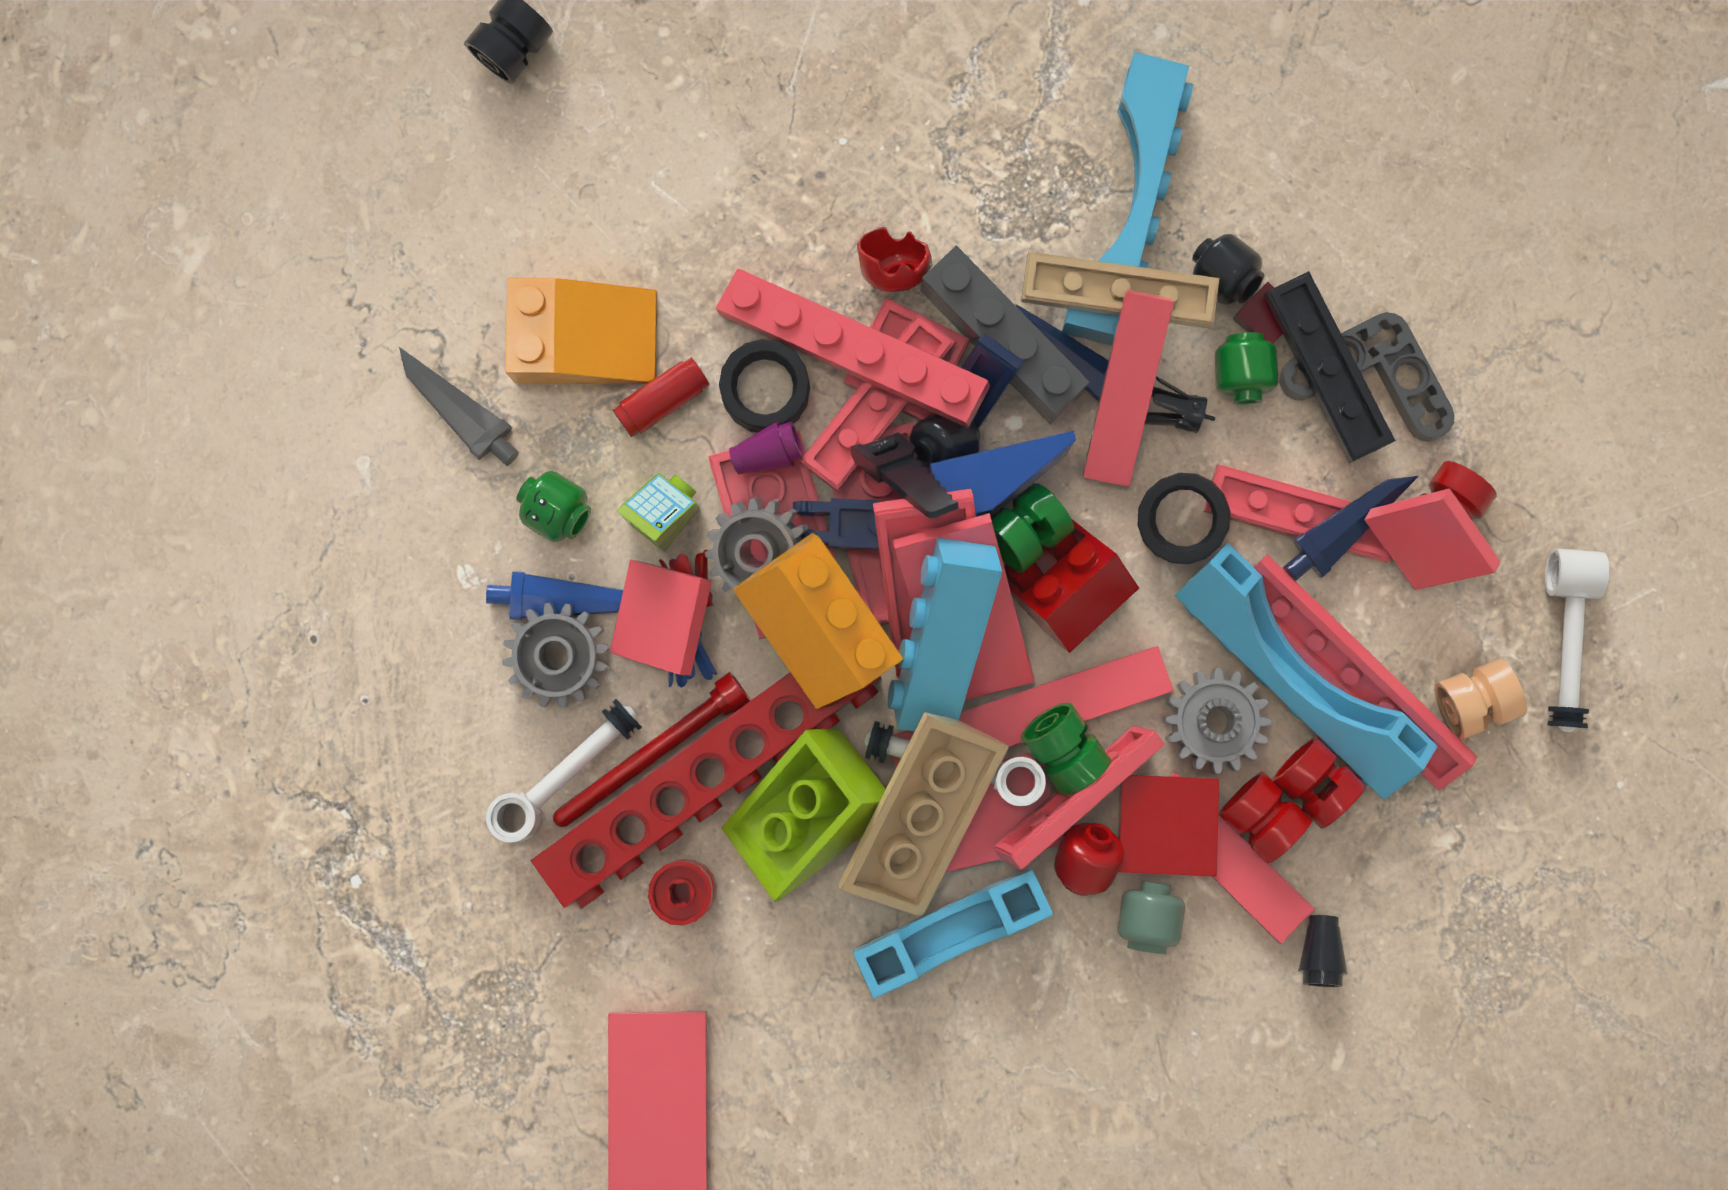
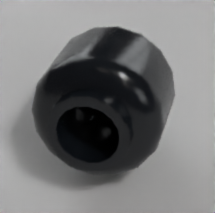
M1224 234L1215 240L1207 238L1198 246L1192 257V261L1196 263L1193 275L1219 278L1217 301L1223 305L1232 304L1236 301L1240 304L1246 302L1257 291L1264 279L1265 274L1261 271L1263 264L1261 256L1233 234Z
M935 413L914 425L909 437V441L915 445L919 461H923V466L929 468L931 463L979 453L980 433L973 420L969 428H966Z

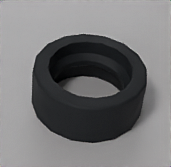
M760 339L745 343L730 354L721 369L719 389L723 405L734 422L750 432L758 433L779 421L780 425L790 421L792 423L798 421L808 405L810 382L804 362L793 349L778 341ZM763 359L776 361L784 366L791 375L793 383L792 396L786 406L777 412L766 415L754 413L746 408L739 399L737 392L738 377L743 369L752 362Z
M1177 473L1160 479L1146 491L1138 508L1137 525L1143 542L1155 556L1170 563L1192 564L1208 558L1222 545L1230 528L1231 511L1225 494L1213 481L1196 473ZM1178 490H1192L1202 495L1209 503L1213 513L1212 527L1208 535L1199 543L1191 546H1176L1166 541L1159 533L1156 524V510L1160 502L1168 494Z

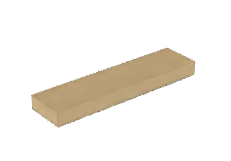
M1028 251L1021 302L1119 316L1125 289L1172 298L1174 304L1169 323L1211 329L1214 324L1219 278Z

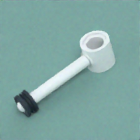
M1554 548L1551 550L1546 563L1545 586L1548 595L1565 598L1559 707H1548V711L1553 712V715H1550V717H1553V721H1548L1547 726H1557L1563 732H1573L1577 728H1588V723H1583V720L1587 718L1583 716L1584 714H1589V709L1579 708L1585 599L1600 600L1606 592L1609 581V561L1604 552Z
M615 699L613 701L615 707L612 708L610 706L611 711L607 709L602 711L608 720L527 794L522 791L520 794L508 793L497 797L490 804L486 813V823L491 834L503 842L513 843L524 842L532 838L538 832L541 825L542 811L540 807L620 734L629 740L631 738L630 731L634 733L633 729L635 727L638 730L642 728L636 720L635 711L630 706H623ZM513 804L521 806L526 814L525 824L517 832L507 830L502 819L504 811Z
M875 721L872 731L867 733L864 744L867 747L865 758L870 760L871 755H873L875 761L876 757H880V763H884L887 754L902 758L910 740L892 736L894 726L889 725L888 729H885L884 723L881 728L879 727L880 722ZM1015 757L1005 762L1001 761L991 783L994 784L993 789L997 790L1000 796L1008 803L1015 806H1027L1036 802L1041 797L1045 789L1046 779L1041 766L1037 762L1027 757ZM1016 767H1025L1033 774L1034 786L1026 795H1014L1007 788V775Z

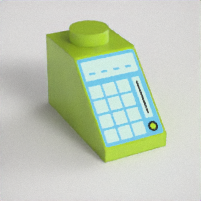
M657 473L627 499L617 512L629 525L665 552L700 507L692 499L696 491L675 474L668 480L660 473Z

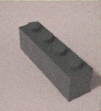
M957 245L922 277L920 291L965 337L970 338V343L973 346L986 333L1024 361L1010 384L1050 425L1085 392L1090 383L1089 380Z

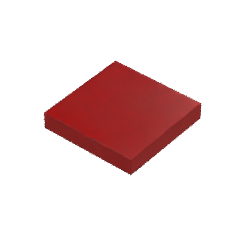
M1130 775L1120 784L1118 839L1123 846L1124 856L1118 872L1217 877L1219 779Z

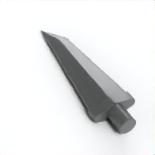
M399 347L406 377L470 449V453L480 460L491 452L506 466L510 465L519 455V451L504 439L512 430V426L504 419L501 420Z

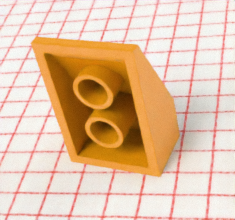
M507 278L505 373L514 383L648 384L656 378L657 291L655 289L560 278Z

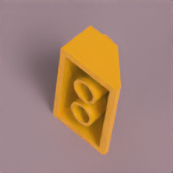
M814 533L808 535L732 589L816 709L864 688L903 660L901 654L820 537Z

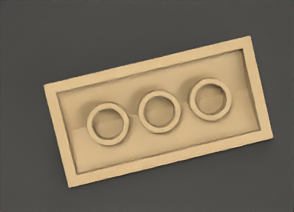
M924 712L838 884V888L841 891L923 917L1009 746L957 719Z

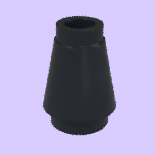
M1330 915L1309 916V925L1298 972L1303 973V985L1317 987L1343 986V975H1348L1339 927V917Z

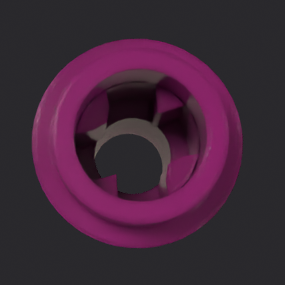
M777 421L738 443V445L729 448L731 461L738 475L746 472L752 473L794 466V461L804 458L799 435L791 421L782 425Z

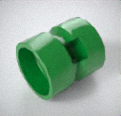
M1033 483L1014 498L1012 510L1002 508L991 517L1001 558L1017 573H1023L1043 556V546L1054 548L1074 531L1073 521L1064 506L1052 492L1039 483Z
M1072 703L1058 704L1037 716L1025 728L1020 738L1036 762L1045 763L1043 771L1060 795L1074 794L1088 787L1106 771L1111 761V758L1097 738L1091 734L1085 735L1088 726Z

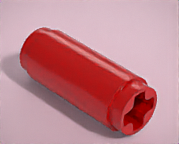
M691 357L685 362L680 361L619 402L620 405L613 409V412L630 437H633L637 433L642 434L703 393V389L710 384Z

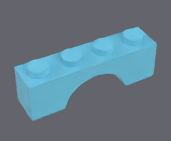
M1027 867L853 948V955L871 995L875 999L921 977L929 970L966 951L990 941L1010 936L1052 916L1053 912L1033 869Z

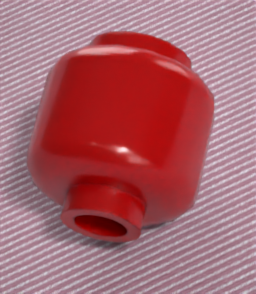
M1099 823L1076 824L1064 834L1055 855L1053 867L1062 884L1072 893L1083 896L1096 895L1105 892L1113 884L1123 862L1124 849L1118 837L1107 826Z

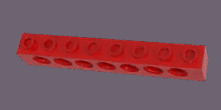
M791 672L530 861L563 908L569 907L575 902L580 909L584 908L605 892L600 886L605 880L615 873L620 880L624 879L644 864L640 855L649 848L656 845L658 850L662 851L684 834L679 827L693 816L700 823L723 807L718 798L734 787L737 793L740 794L759 781L762 776L757 770L772 759L777 764L805 730L830 729L840 721L835 713L851 702L857 709L876 696L879 691L875 684L881 681L882 677L879 676L864 688L816 709ZM787 702L796 703L803 710L801 724L792 730L781 728L776 721L778 708ZM754 730L762 736L764 747L757 757L748 759L739 753L737 742L741 734ZM711 758L718 760L724 767V778L720 784L714 787L704 785L698 775L700 765L705 760ZM669 787L679 789L684 795V807L677 815H668L660 807V796ZM628 816L638 817L645 826L644 837L637 844L625 841L620 832L621 824ZM590 844L600 847L605 855V864L598 872L587 870L581 861L583 850Z

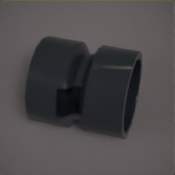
M498 0L489 11L491 22H480L466 39L464 45L492 73L507 83L513 84L528 65L525 55L528 52L538 53L553 34V30L545 19L525 1Z

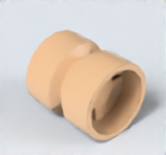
M1501 658L1475 667L1472 670V677L1460 673L1435 684V697L1440 713L1447 727L1461 741L1488 730L1490 721L1500 726L1521 718L1527 713L1526 698L1522 686L1511 666Z

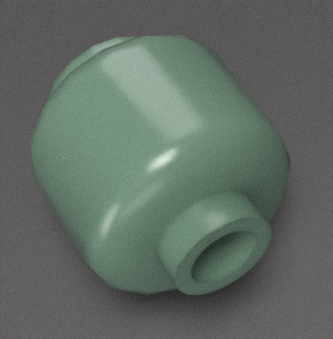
M1142 881L1141 890L1131 889L1123 894L1118 933L1123 939L1128 940L1127 948L1166 954L1167 947L1176 946L1180 942L1185 903L1179 897L1170 895L1171 885Z

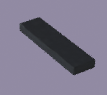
M1308 271L1266 291L1264 297L1348 463L1350 464L1395 442L1396 440L1310 272Z

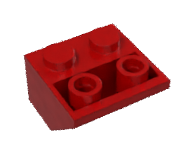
M1072 520L1074 531L1054 548L1043 546V556L1023 573H1017L1007 564L1004 566L1014 600L1044 632L1069 653L1139 589V586L1119 556L1074 520Z

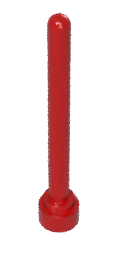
M729 671L714 682L716 688L709 692L711 696L709 699L557 809L553 814L554 823L559 827L568 826L723 712L727 715L732 711L736 712L751 701L750 697Z

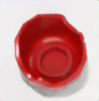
M879 227L863 234L857 242L863 278L873 288L880 291L901 292L910 290L922 283V277L932 267V256L928 244L915 239V236L910 231L906 233L904 238L895 239L889 234L886 227Z

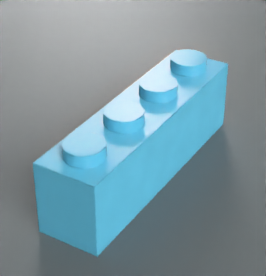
M937 537L933 555L925 556L921 569V584L924 585L921 598L913 599L910 609L909 624L910 627H913L910 640L903 639L900 645L899 653L903 660L898 665L901 673L899 680L891 681L888 691L887 704L889 709H894L897 729L915 732L924 712L957 720L960 719L1002 575L996 546Z

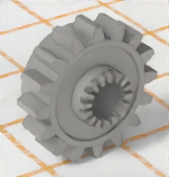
M759 496L750 499L748 509L742 501L731 505L733 516L723 512L715 518L721 528L708 532L707 537L714 541L712 549L705 552V557L714 559L715 567L710 571L711 576L720 575L724 581L722 586L724 592L736 587L801 541L800 536L809 528L807 524L795 527L792 521L797 511L794 508L784 514L780 513V500L778 499L770 501L766 508H763V502ZM753 539L761 541L766 546L768 551L766 562L758 561L751 554L750 546Z
M545 603L544 615L542 616L534 609L527 610L526 616L529 622L526 625L513 622L511 627L517 633L515 640H504L503 642L505 647L512 649V657L502 661L503 666H513L515 674L508 680L510 685L522 683L525 688L521 697L524 699L530 698L535 693L540 695L539 705L541 707H547L552 697H556L560 708L567 707L569 694H573L580 702L587 699L583 687L588 685L595 689L599 688L601 683L594 676L595 671H606L609 668L608 664L599 660L600 653L610 650L607 644H597L596 637L604 631L602 626L589 629L586 624L591 614L585 611L577 618L572 617L573 605L565 604L560 614L556 613L553 603ZM555 641L562 643L568 652L567 662L560 669L549 666L544 657L548 645Z
M1222 668L1212 669L1210 680H1207L1202 671L1193 673L1195 685L1191 686L1185 681H1180L1176 686L1182 695L1179 698L1169 697L1166 700V703L1174 709L1172 715L1162 718V723L1172 725L1173 733L1169 734L1165 739L1167 742H1178L1181 746L1176 754L1178 759H1184L1189 755L1194 757L1192 769L1201 770L1206 762H1210L1211 773L1221 774L1223 762H1226L1232 771L1240 770L1241 762L1239 757L1242 756L1249 761H1254L1257 755L1252 749V745H1263L1268 742V739L1259 733L1260 727L1272 724V719L1260 717L1259 710L1269 703L1267 699L1254 700L1252 694L1258 687L1255 682L1244 687L1239 685L1241 673L1238 671L1233 672L1227 680L1224 679ZM1213 707L1223 711L1227 718L1226 728L1221 734L1211 732L1205 721L1207 718L1206 714Z

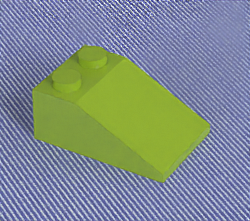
M840 729L805 730L721 829L773 901H780L863 836L886 788Z

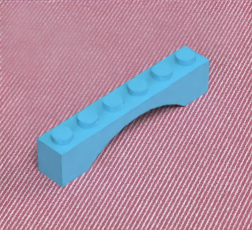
M1137 52L1133 54L1117 111L1127 131L1134 158L1135 186L1132 206L1125 227L1111 248L1099 259L1100 262L1148 268L1149 263L1141 261L1144 245H1153L1158 230L1160 218L1152 216L1156 199L1164 201L1169 186L1171 173L1165 172L1163 169L1167 155L1175 156L1180 142L1182 128L1174 127L1178 110L1186 112L1191 98L1193 84L1185 82L1189 65ZM1067 309L1062 332L1112 346L1119 316Z
M1228 542L1194 573L1177 592L1175 597L1184 604L1186 610L1193 617L1199 619L1219 639L1224 648L1233 652L1254 673L1259 682L1268 686L1288 706L1295 717L1303 720L1333 753L1338 754L1358 774L1359 778L1384 800L1425 769L1438 746L1403 712L1379 707L1353 697L1329 683L1312 669L1289 644L1276 623L1266 597L1263 576Z

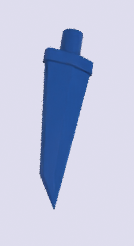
M512 572L511 586L487 585L486 603L510 605L509 619L514 620L527 618L526 611L529 609H534L540 616L544 615L545 603H553L557 614L561 613L565 604L573 605V615H580L584 611L590 614L619 612L623 590L525 574V572Z

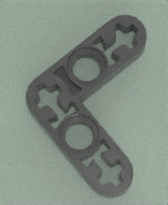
M1389 312L1378 314L1341 333L1346 344L1355 351L1356 364L1360 372L1373 366L1375 367L1413 437L1421 441L1430 442L1439 439L1451 430L1455 417L1453 408L1410 327L1401 316ZM1379 325L1384 330L1393 329L1396 336L1391 340L1392 347H1390L1387 341H1383L1367 351L1364 342L1372 339L1381 331ZM1294 357L1284 365L1280 372V387L1286 396L1293 400L1302 401L1314 397L1310 386L1307 389L1303 383L1295 385L1292 382L1291 378L1297 373L1295 367L1298 366L1301 370ZM1411 365L1419 372L1420 383L1416 389H1405L1398 384L1396 371L1399 366ZM1426 389L1430 396L1422 400V403L1429 413L1437 411L1441 418L1435 423L1436 431L1432 425L1424 427L1421 424L1420 418L1425 415V410L1420 401L1412 407L1408 402L1409 399L1416 398Z

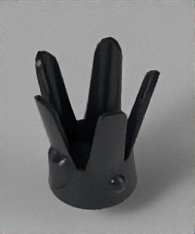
M1156 376V380L1176 393L1153 387L1151 395L1153 402L1175 413L1147 412L1145 425L1175 426L1177 429L1197 433L1203 419L1215 421L1216 418L1214 416L1205 414L1207 397L1189 395Z

